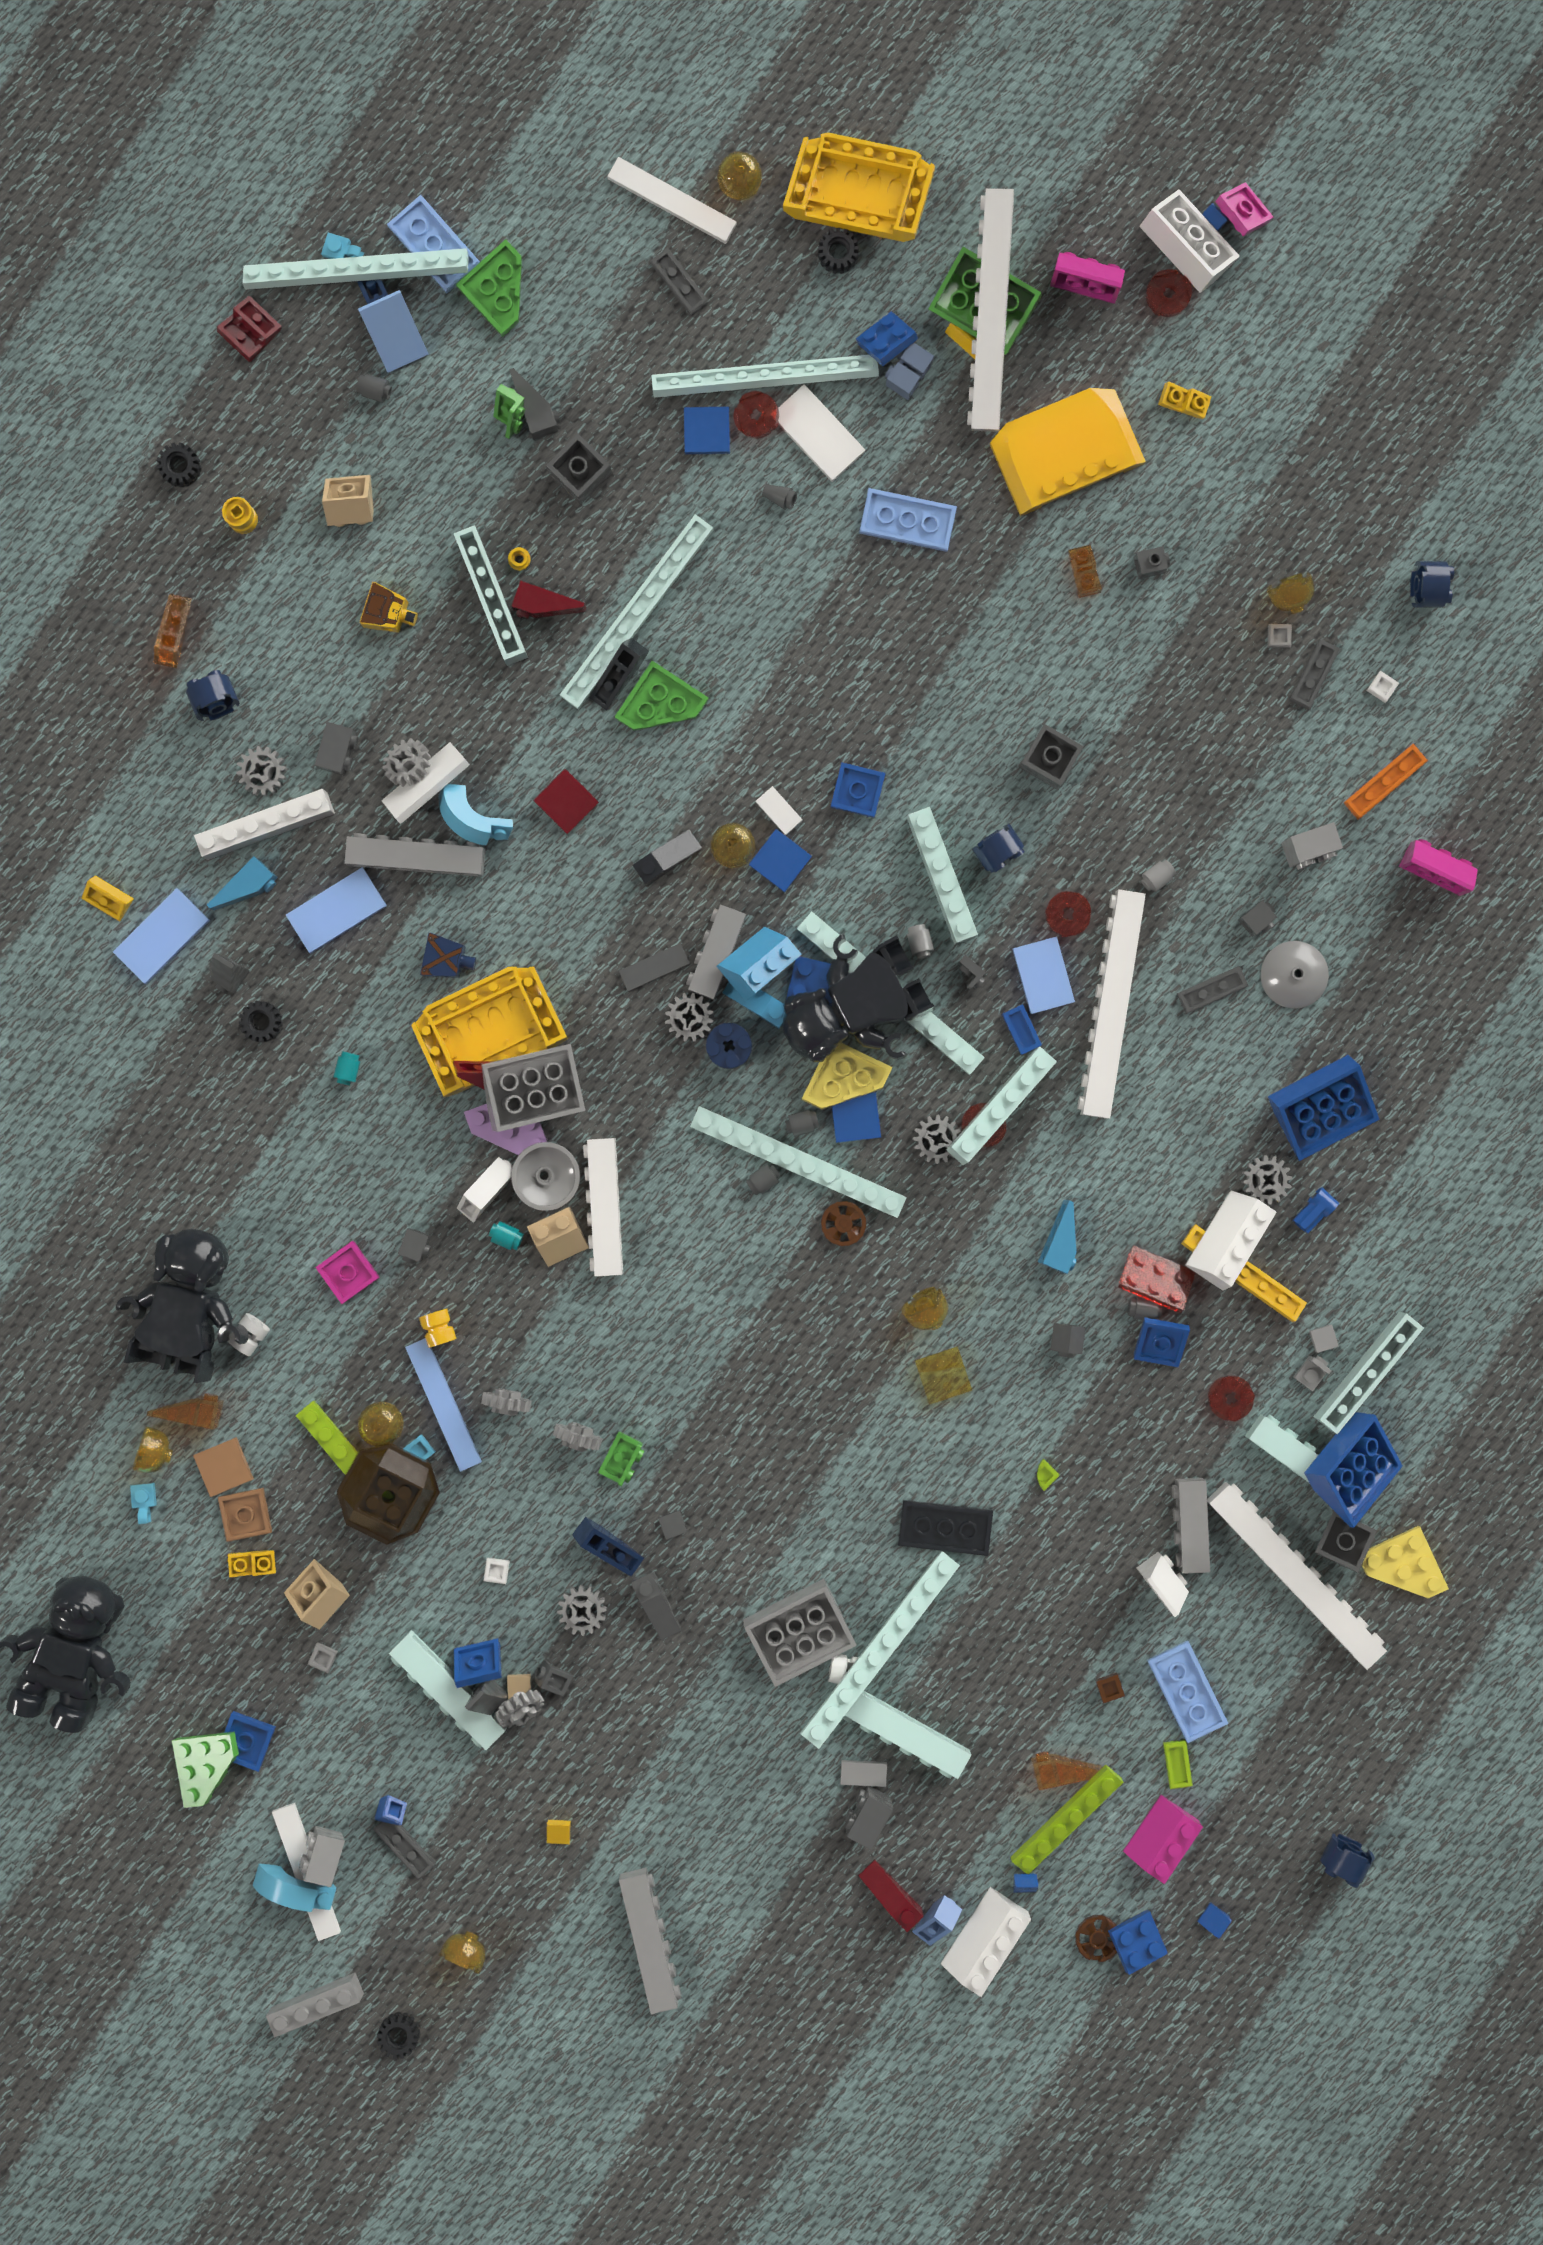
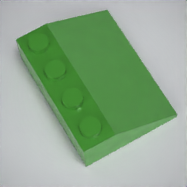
M962 247L928 310L977 338V331L973 330L974 316H978L979 307H975V292L980 291V283H976V270L981 268V259H978L977 254ZM1009 274L1005 355L1011 349L1042 297L1040 291Z

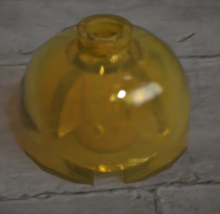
M740 151L730 153L719 165L717 174L718 185L727 197L729 196L738 201L750 199L758 192L761 186L762 172L759 163L749 153Z
M1302 573L1279 580L1281 581L1280 586L1272 588V585H1269L1266 588L1272 604L1281 611H1290L1291 614L1303 611L1304 605L1308 604L1314 595V583L1310 573H1307L1306 577H1303Z
M727 823L719 827L713 834L710 843L711 853L715 860L727 868H740L746 865L755 852V838L751 831L738 823Z
M929 1287L917 1292L912 1296L915 1299L910 1304L908 1302L904 1304L902 1308L903 1316L911 1326L918 1330H936L940 1328L949 1311L944 1293L940 1288L936 1290L935 1287Z
M378 1401L368 1405L361 1412L358 1419V1432L361 1438L372 1446L390 1442L394 1443L401 1436L404 1419L400 1410L395 1405Z
M145 1427L134 1460V1471L153 1473L160 1470L165 1462H170L173 1450L169 1449V1439L162 1431Z
M466 1931L465 1935L460 1933L451 1935L445 1941L439 1953L440 1957H445L444 1959L467 1970L468 1968L474 1970L477 1974H480L486 1958L483 1944L477 1941L479 1936L469 1931Z

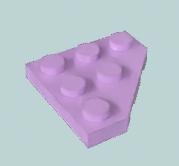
M487 1104L464 1112L472 1134L517 1155L533 1144L547 1142L540 1122L496 1132L491 1127Z

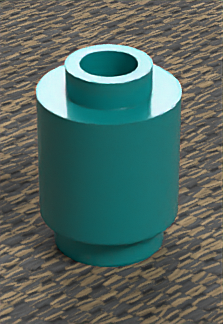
M342 1051L341 1057L338 1056L333 1076L338 1078L337 1083L350 1086L351 1082H356L360 1066V1055Z
M499 1221L498 1225L493 1224L488 1236L492 1237V1243L508 1250L514 1249L517 1251L524 1234L519 1229Z

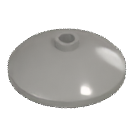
M1288 941L1277 945L1266 955L1261 966L1260 977L1263 989L1272 1001L1286 1008L1298 1009L1313 1004L1322 996L1328 984L1329 971L1325 958L1314 946L1301 941ZM1296 969L1301 971L1300 978H1297L1294 974Z
M551 1142L536 1143L524 1149L516 1158L511 1172L512 1186L519 1199L529 1207L545 1211L554 1210L568 1203L575 1195L580 1181L579 1166L574 1156L563 1146ZM546 1171L548 1177L542 1180L540 1173Z

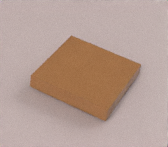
M237 1437L193 1455L210 1497L254 1479Z
M264 1487L218 1497L226 1542L272 1533Z

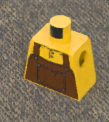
M372 582L359 623L364 628L399 633L402 623L414 626L418 614L407 610L409 602L405 597L376 582Z

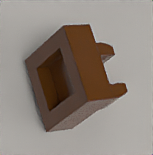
M1117 1673L1095 1680L1103 1704L1125 1696Z

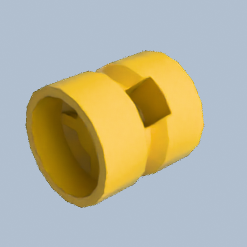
M232 497L224 503L222 516L235 532L248 534L256 528L258 516L244 498Z
M447 1308L419 1317L421 1327L428 1330V1333L425 1335L428 1348L457 1339L453 1326L447 1325L450 1321Z

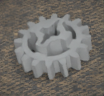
M412 738L408 740V743L401 740V745L394 744V750L387 751L389 757L383 759L386 763L383 766V769L386 771L385 776L395 785L400 784L404 787L407 782L411 786L413 785V780L420 781V775L427 774L424 769L431 766L428 762L431 759V756L428 754L429 750L419 740L414 741Z
M257 746L256 752L248 749L250 755L242 754L241 757L244 759V762L237 763L242 769L237 771L236 774L243 777L239 780V783L242 785L247 784L245 790L249 792L253 789V794L258 796L260 791L263 796H267L268 790L275 794L276 786L279 788L283 787L280 780L287 779L282 775V772L288 770L285 766H281L285 760L278 758L279 753L277 751L271 753L269 747H266L263 751L260 746ZM260 757H268L272 760H267L265 762L262 761ZM260 767L265 768V769L263 770L264 775H262V776L259 774V772H260V769H259V768H260ZM276 771V775L272 780L273 772ZM262 781L264 785L258 786L252 782Z
M683 993L682 1000L675 997L676 1004H668L672 1010L671 1012H665V1015L670 1017L669 1020L665 1021V1024L672 1025L669 1032L676 1031L675 1038L678 1039L682 1035L684 1036V1042H687L688 1037H692V1040L696 1042L697 1035L704 1038L703 1031H711L707 1025L708 1023H714V1020L709 1018L714 1012L711 1010L707 1011L710 1003L703 1004V996L697 1000L695 999V993H692L690 998H687V995ZM687 1003V1007L684 1010L676 1011L680 1005ZM696 1004L703 1009L705 1016L699 1015L696 1012ZM692 1007V1015L696 1017V1019L691 1020L687 1028V1020L683 1018V1016L688 1015V1012ZM674 1019L680 1020L683 1023V1031L676 1026ZM703 1024L699 1030L691 1032L693 1026Z
M939 1115L935 1116V1120L928 1116L927 1123L919 1122L922 1127L921 1129H914L918 1133V1137L912 1138V1140L918 1141L914 1149H921L919 1156L927 1155V1162L934 1158L935 1164H938L940 1158L944 1162H948L947 1156L953 1157L948 1151L935 1155L939 1148H948L957 1138L956 1134L961 1132L960 1129L954 1130L955 1121L950 1124L947 1123V1116L943 1120H940ZM933 1124H939L937 1130L932 1132L926 1130ZM947 1128L951 1132L952 1141L946 1136ZM940 1133V1138L947 1142V1144L938 1143L934 1145V1140L928 1134L933 1136ZM922 1137L927 1139L929 1143L928 1151L923 1145Z
M1262 1155V1161L1258 1158H1253L1255 1164L1247 1163L1246 1166L1249 1168V1171L1242 1172L1243 1175L1247 1176L1245 1180L1241 1181V1183L1248 1186L1244 1189V1192H1251L1250 1197H1258V1200L1261 1202L1265 1199L1266 1204H1272V1199L1280 1202L1279 1195L1287 1196V1193L1284 1191L1285 1188L1292 1187L1290 1184H1287V1180L1293 1178L1286 1175L1290 1168L1282 1167L1284 1164L1283 1160L1276 1163L1275 1156H1271L1269 1161L1267 1155ZM1262 1165H1271L1267 1171L1259 1168ZM1279 1174L1281 1176V1184L1278 1182ZM1253 1176H1255L1256 1178L1255 1186H1253ZM1263 1176H1270L1269 1181L1271 1183L1263 1184L1265 1182ZM1266 1189L1274 1191V1193L1270 1195L1262 1194L1266 1191Z
M499 1388L495 1389V1393L483 1392L481 1404L492 1407L491 1412L514 1416L519 1411L529 1412L532 1400L522 1398L521 1392Z
M576 1422L568 1423V1425L556 1424L553 1436L562 1440L563 1446L580 1452L587 1451L589 1448L599 1450L603 1440L600 1436L594 1435V1429Z
M580 1584L577 1591L574 1587H571V1594L567 1592L563 1594L566 1600H559L558 1604L563 1607L557 1610V1614H563L559 1622L567 1623L564 1628L565 1630L570 1627L573 1628L572 1634L574 1635L577 1630H580L582 1636L585 1635L586 1630L592 1634L594 1626L597 1628L601 1627L599 1620L605 1621L606 1616L602 1612L607 1611V1607L601 1605L604 1603L605 1598H598L599 1590L595 1593L591 1592L592 1586L584 1590L583 1584ZM576 1596H587V1598L578 1599ZM594 1603L597 1606V1616L592 1612ZM568 1605L572 1609V1615L570 1617L567 1612ZM585 1606L587 1608L585 1613L579 1614L578 1609ZM585 1621L588 1624H577V1622Z
M529 1690L526 1693L517 1692L509 1700L504 1701L503 1706L499 1707V1711L495 1712V1717L503 1728L507 1726L511 1728L514 1724L516 1726L524 1725L529 1719L535 1717L537 1712L541 1711L540 1707L544 1706V1700L537 1690L533 1692Z

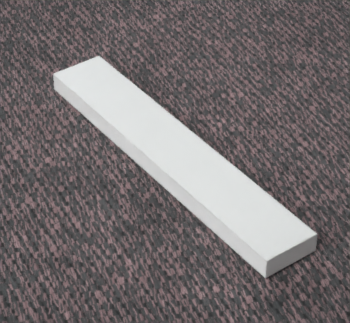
M620 157L617 158L607 176L608 180L724 244L727 243L737 225V222Z
M295 1803L273 1810L272 1814L295 1878L304 1881L302 1873H300L299 1864L302 1855H306L308 1851V1846L306 1845L307 1835ZM332 1906L330 1910L312 1909V1912H308L318 1941L341 1932Z

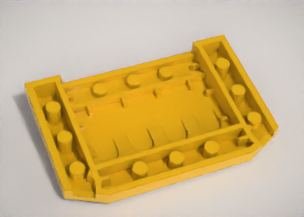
M833 133L821 134L820 138L810 140L809 137H804L783 203V211L798 220L840 229L845 228L849 231L901 242L910 241L916 237L935 172V165L932 163L929 165L922 159L921 154L909 149Z
M1088 388L1006 423L990 442L991 449L1020 516L1118 473H1125L1137 468L1146 462L1114 389Z
M507 967L426 1006L422 1011L423 1014L411 1025L444 1097L456 1095L475 1086L456 1076L453 1061L494 1062L554 1048L568 1039L534 967Z

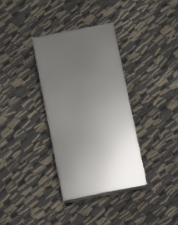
M841 1760V1785L886 1787L887 1762Z

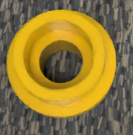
M517 547L510 551L508 563L514 570H524L530 564L531 557L526 549ZM517 556L524 558L521 563L515 561Z

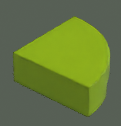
M1041 1460L1037 1468V1480L1040 1487L1045 1491L1060 1474L1047 1461Z

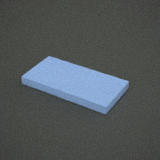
M421 195L387 223L389 229L411 253L467 248ZM467 248L469 273L480 261ZM468 273L431 276L448 293Z
M869 488L859 534L947 552L957 506Z
M362 867L292 910L286 916L311 954L384 909L387 905Z
M176 888L113 953L144 984H147L210 920Z
M1188 1640L1147 1660L1187 1743L1228 1724Z

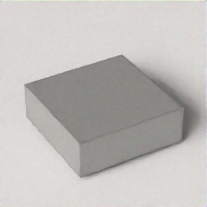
M1269 624L1267 648H1291L1292 624Z
M1332 1324L1309 1331L1316 1353L1339 1347Z
M317 1642L307 1665L329 1673L338 1651Z

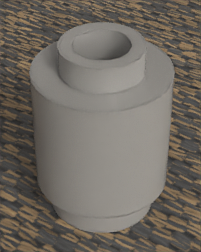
M1159 861L1142 874L1143 880L1141 882L1148 891L1157 892L1173 880L1176 871L1169 861Z
M920 924L908 928L909 934H907L912 956H917V959L931 956L930 952L934 951L929 929H926V925Z

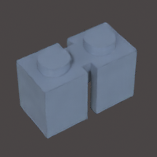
M912 343L899 353L897 358L900 361L895 366L891 365L885 374L887 378L886 386L907 400L910 399L919 385L918 381L923 379L934 361V355L915 343Z

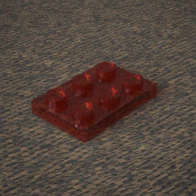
M1133 1245L1129 1251L1118 1287L1178 1313H1182L1196 1272Z

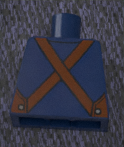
M428 933L420 975L424 977L460 978L461 969L475 970L476 957L465 956L466 947L436 934Z

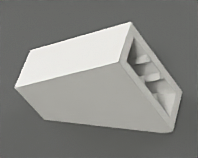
M498 1157L465 1192L457 1209L474 1223L509 1183L513 1165L509 1161Z

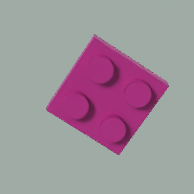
M1246 182L1220 195L1215 201L1222 213L1229 218L1235 229L1242 236L1259 229L1273 219L1272 214Z
M351 1241L315 1267L341 1304H344L380 1278L354 1241Z

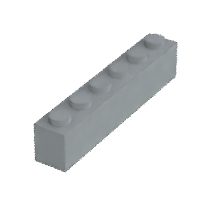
M354 833L353 837L347 836L345 864L353 867L483 877L485 849L480 847V844L467 842L466 846L457 845L458 842L448 840H445L444 844H436L433 839H421V842H412V838L399 837V840H390V836L376 835V839L367 838V834Z
M647 1867L621 1873L619 1883L650 2013L655 2014L678 2008L679 1999L682 1998L679 1985L674 1984L673 1977H676L674 1963H669L668 1955L671 1954L669 1941H664L663 1932H666L663 1918L659 1919L657 1910H660L658 1896H653L652 1888L655 1887L653 1874H648Z

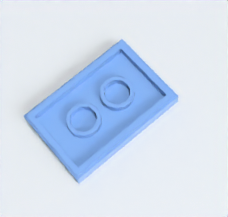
M400 290L358 309L388 373L429 355Z
M1057 937L1012 949L1030 1014L1075 1002Z

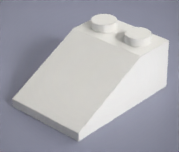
M1157 1552L1139 1565L1137 1570L1164 1606L1176 1617L1179 1615L1189 1593L1185 1587L1188 1583L1180 1572L1175 1574L1171 1569L1174 1564L1166 1554L1162 1556Z

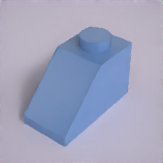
M944 1895L933 1903L912 1932L930 1946L953 1930L962 1909L952 1899Z

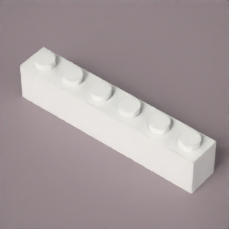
M320 789L196 834L194 837L201 856L209 860L333 815L335 812L328 793L324 789Z
M616 1138L587 1140V1144L583 1145L584 1158H588L589 1166L585 1167V1181H589L590 1190H586V1202L591 1203V1212L587 1213L588 1226H592V1235L588 1236L589 1249H593L594 1257L590 1258V1271H594L595 1276L622 1275L623 1260Z

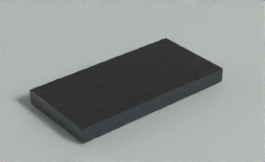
M903 1500L898 1546L988 1556L993 1510Z

